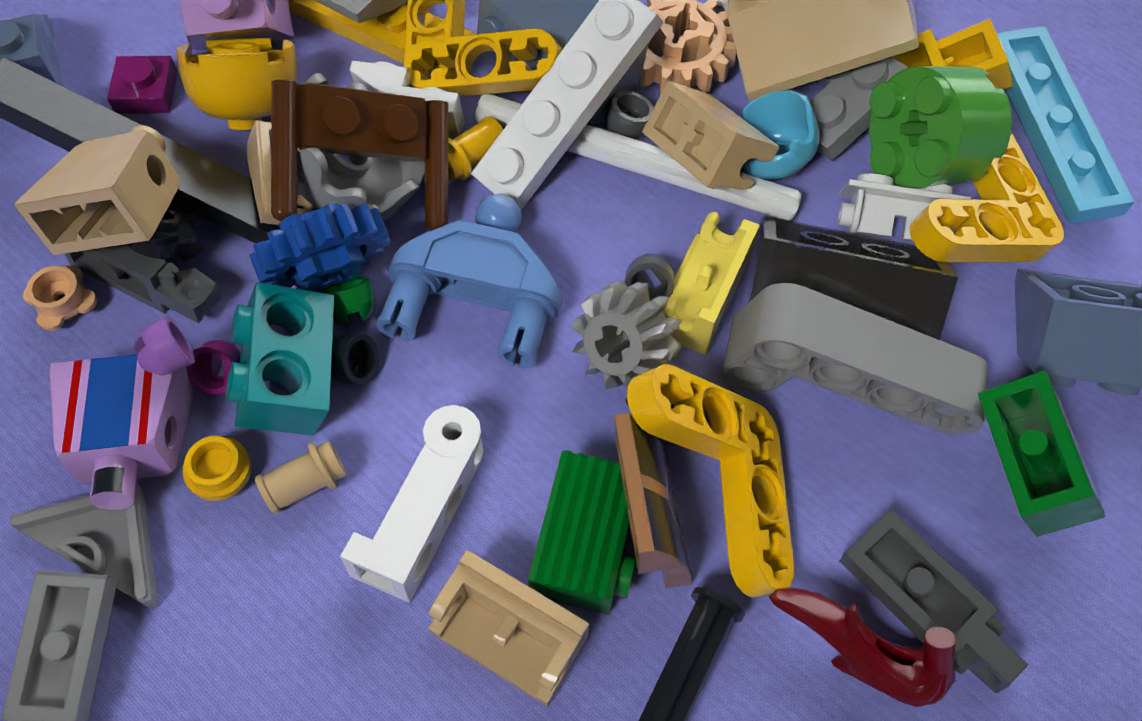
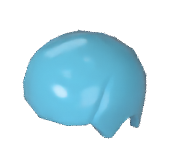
M792 90L769 92L749 102L743 108V119L780 146L772 161L759 162L755 158L747 160L741 167L742 172L764 180L788 178L800 172L816 154L820 144V132L813 108L806 95Z

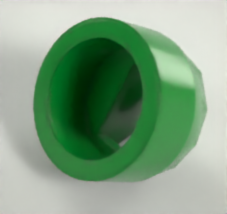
M368 277L355 278L347 283L340 282L321 291V293L334 295L333 319L339 324L352 326L350 314L358 311L363 323L373 314L375 295Z

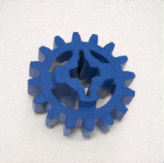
M331 203L315 211L304 214L294 213L279 223L281 230H272L267 233L269 240L255 243L253 246L255 252L249 254V257L260 283L289 288L295 286L296 289L317 292L324 287L340 282L347 283L361 275L360 266L368 265L370 263L369 257L383 254L385 252L383 247L389 245L391 241L378 208L369 209L367 204H361L350 210L348 204Z

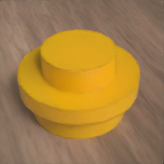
M209 436L200 439L188 450L183 464V479L187 487L197 497L207 501H221L236 495L244 488L251 475L252 463L247 450L239 441L226 436Z

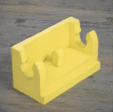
M717 212L709 213L701 226L700 234L696 233L674 278L673 293L668 299L666 308L663 310L666 318L672 317L682 320L679 328L669 335L684 347L704 355L707 354L750 261L760 226L757 223L743 219L737 227L735 234L727 235L717 227L720 220Z

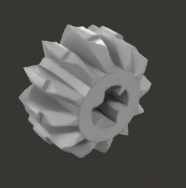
M624 281L613 282L603 287L601 293L596 292L588 296L580 304L584 314L576 317L574 323L570 326L583 337V340L576 343L572 352L586 354L589 358L590 363L587 366L585 375H595L602 371L606 389H616L622 384L628 387L632 378L663 364L671 365L669 360L679 354L683 345L669 335L679 328L682 321L672 317L666 318L663 313L669 297L658 296L650 301L647 283L637 282L627 287Z

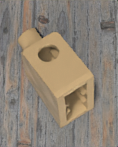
M138 125L129 133L85 141L75 146L14 203V206L52 255L149 241L180 186V178L164 153L166 144L163 137L151 127Z

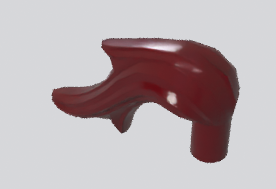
M781 588L769 595L773 605L807 625L841 654L831 660L835 668L899 702L915 707L935 704L937 701L942 700L956 681L954 669L956 637L947 628L933 627L927 630L924 648L906 647L893 644L872 631L862 620L855 603L846 609L819 593L799 588Z

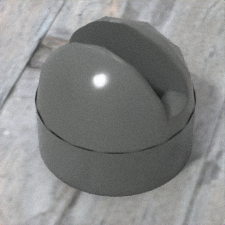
M632 91L617 92L612 97L607 110V127L610 132L638 139L644 135L642 130L648 122L654 107L641 94Z
M647 253L635 258L628 266L625 274V284L629 287L637 282L647 283L650 301L658 296L670 298L674 289V275L671 266L665 259L659 255ZM644 269H650L662 284L655 288Z

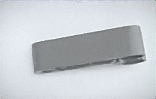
M778 283L764 288L736 313L732 319L722 377L729 385L737 389L751 392H767L777 388L793 376L939 432L970 434L979 431L984 424V411L977 393L986 390L988 364L976 354L807 287L791 283Z

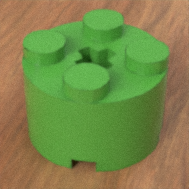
M976 66L910 67L899 71L887 82L878 83L873 88L869 99L872 111L869 126L872 149L870 166L873 172L893 178V182L901 187L914 189L941 184H969L981 180L989 173L984 171L990 166L994 158L1002 157L1010 140L1012 114L1005 92L1002 88H995L985 76L990 74Z

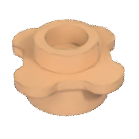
M56 265L45 267L30 278L23 292V299L28 305L34 306L37 310L36 322L42 329L47 331L57 330L62 327L64 321L73 319L80 313H89L95 308L97 296L92 290L84 287L81 282L83 273L77 266Z

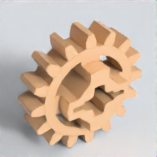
M648 0L647 7L654 11L664 23L649 41L641 73L640 86L644 88L653 82L659 83L661 95L669 80L689 88L696 85L701 91L707 93L710 91L712 78L720 82L726 80L728 67H734L737 53L727 16L728 11L716 13L717 0H708L704 4L697 2L698 0Z

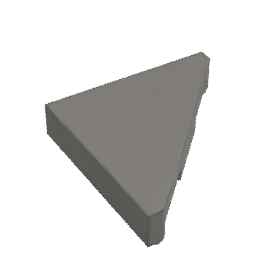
M137 483L134 504L126 509L105 510L97 508L90 503V495L10 516L11 526L90 574L109 575L118 579L116 589L147 608L159 606L145 493Z

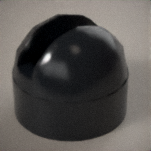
M346 333L333 338L331 377L346 384L361 385L372 380L379 366V350L375 341L366 334ZM348 358L355 360L353 368L348 365Z

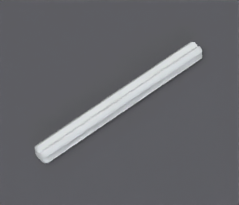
M483 94L476 108L475 119L477 122H480L484 117L491 116L504 129L522 104L495 95ZM586 124L567 149L568 152L786 221L794 219L801 201V193L798 190L748 174L745 175L755 182L748 189L738 190L719 184L716 189L707 188L660 147Z

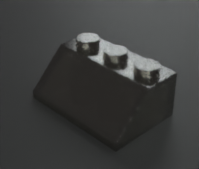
M763 216L748 292V303L770 285L778 283L797 284L940 340L958 276L947 262L934 261L925 256L914 245Z

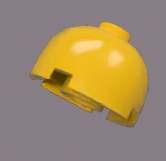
M271 38L206 40L207 52L192 54L191 43L183 44L176 48L179 73L187 95L196 108L208 116L227 119L229 129L251 130L255 120L262 121V117L271 115V82L273 80H291L296 82L297 62L295 44L288 40L283 41L282 50H272Z

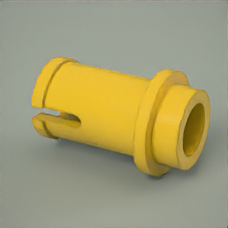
M486 116L479 123L454 139L449 138V181H454L457 178L466 180L471 176L472 168L478 165L504 130L495 118Z

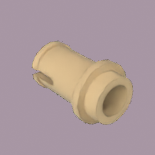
M313 441L307 444L308 452L263 475L260 474L255 477L259 492L273 514L281 512L283 508L326 486L331 491L338 488L337 481L347 476V473L330 441L319 446Z

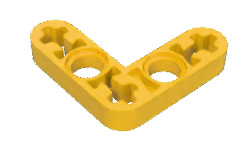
M465 0L407 1L404 67H407L409 71V83L416 88L437 87L447 92L458 93L459 96L530 91L551 70L556 58L563 50L557 41L542 29H524L463 36ZM446 3L447 14L443 22L436 27L426 28L425 16L428 10L435 4ZM542 49L548 56L538 60L537 69L533 70L524 61L536 59L538 50ZM487 51L495 52L496 64L493 70L484 77H474L472 66L475 59L481 53ZM510 52H511L519 61H512V57H511V55H510ZM435 59H437L446 68L432 70L431 79L424 75L425 70L432 69ZM456 67L457 74L454 73L450 68Z
M1012 132L1002 157L994 158L990 166L984 171L989 173L981 180L973 182L982 200H933L910 223L909 229L911 239L916 247L925 256L939 262H1034L1043 258L1064 239L1062 224Z
M663 364L632 378L627 387L628 407L641 429L653 436L720 461L728 562L731 575L737 587L750 598L769 595L777 589L789 588L794 579V559L780 438L772 416L760 404L673 365ZM704 412H705V414H706V416H707V418H708V420H709V425H708V423H707V421H706V418H705V416H704Z

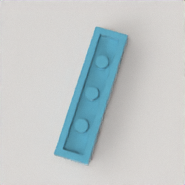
M1041 26L997 33L1009 61L1013 87L1007 88L1006 91L1069 224L1125 215L1135 201L1046 27Z

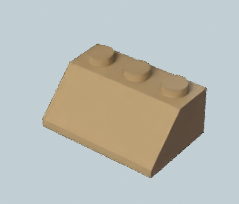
M728 0L727 16L746 94L750 101L769 92L785 91L919 48L914 0Z

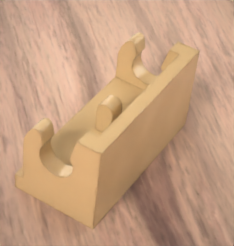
M669 80L642 130L643 134L702 184L711 189H716L718 184L738 190L752 187L755 182L744 173H740L743 164L751 158H755L759 162L772 161L780 146L712 95Z
M466 550L459 560V565L435 599L429 611V615L434 618L428 627L432 635L547 707L588 640V622L469 550Z

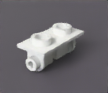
M859 174L857 180L849 179L839 191V197L852 198L851 203H841L837 225L848 227V233L890 238L892 237L894 218H903L901 240L913 242L909 232L910 223L933 200L971 199V197L952 194L953 187L946 184L914 189L894 186V179L886 175Z

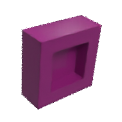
M116 56L107 96L113 111L118 114L170 113L178 73L172 56Z

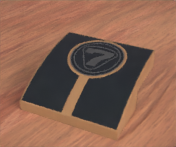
M632 414L614 415L615 442L638 574L662 570L665 588L692 584V575L665 443L663 439L641 429Z

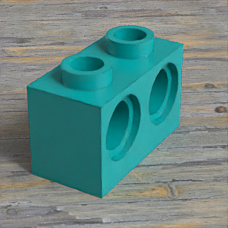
M256 282L247 306L237 304L232 322L231 342L242 344L240 363H231L226 387V401L237 403L235 427L311 436L315 434L328 414L330 405L334 295ZM269 325L281 326L287 329L292 336L280 335L273 331ZM264 382H278L288 390L290 395L275 394L265 386Z

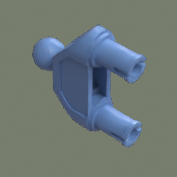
M492 194L482 199L477 206L476 223L458 220L422 234L398 249L389 266V278L393 284L381 316L378 317L376 327L379 331L395 339L398 328L401 327L403 328L400 335L401 340L408 341L414 339L416 327L428 296L435 294L511 312L496 355L502 362L514 366L518 353L522 355L519 364L520 368L525 369L535 366L536 355L545 325L558 315L562 304V297L548 269L520 234L517 233L521 225L522 213L513 198L505 194Z

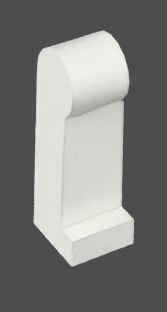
M443 406L432 412L425 421L423 428L425 445L373 540L353 532L340 555L350 577L403 601L411 602L482 460L483 446L480 421L472 411L462 406Z

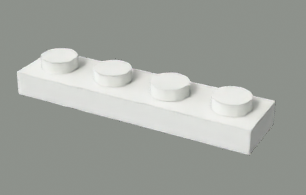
M599 0L558 55L551 70L541 78L471 174L494 194H505L513 198L520 210H522L664 23L661 18L639 0Z

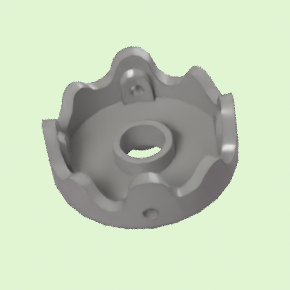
M321 73L312 75L304 83L329 85ZM351 83L345 87L368 91L361 83ZM316 147L301 150L297 148V193L319 209L331 203L348 204L350 210L361 204H367L369 209L378 208L382 219L386 220L404 208L419 189V184L425 174V161L411 162L348 155L352 164H349L338 154L322 153Z

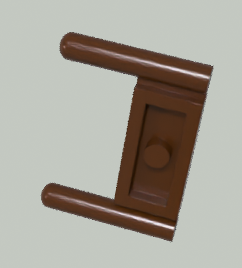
M273 80L271 82V214L274 219L283 221L290 215L297 214V148L301 150L316 147L322 153L411 162L425 161V226L428 230L432 231L449 224L448 102L442 100L425 101V98L314 83L303 85L291 80Z

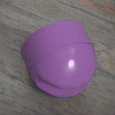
M169 316L148 325L137 335L134 342V351L139 365L150 373L163 376L175 373L194 363V355L185 335Z

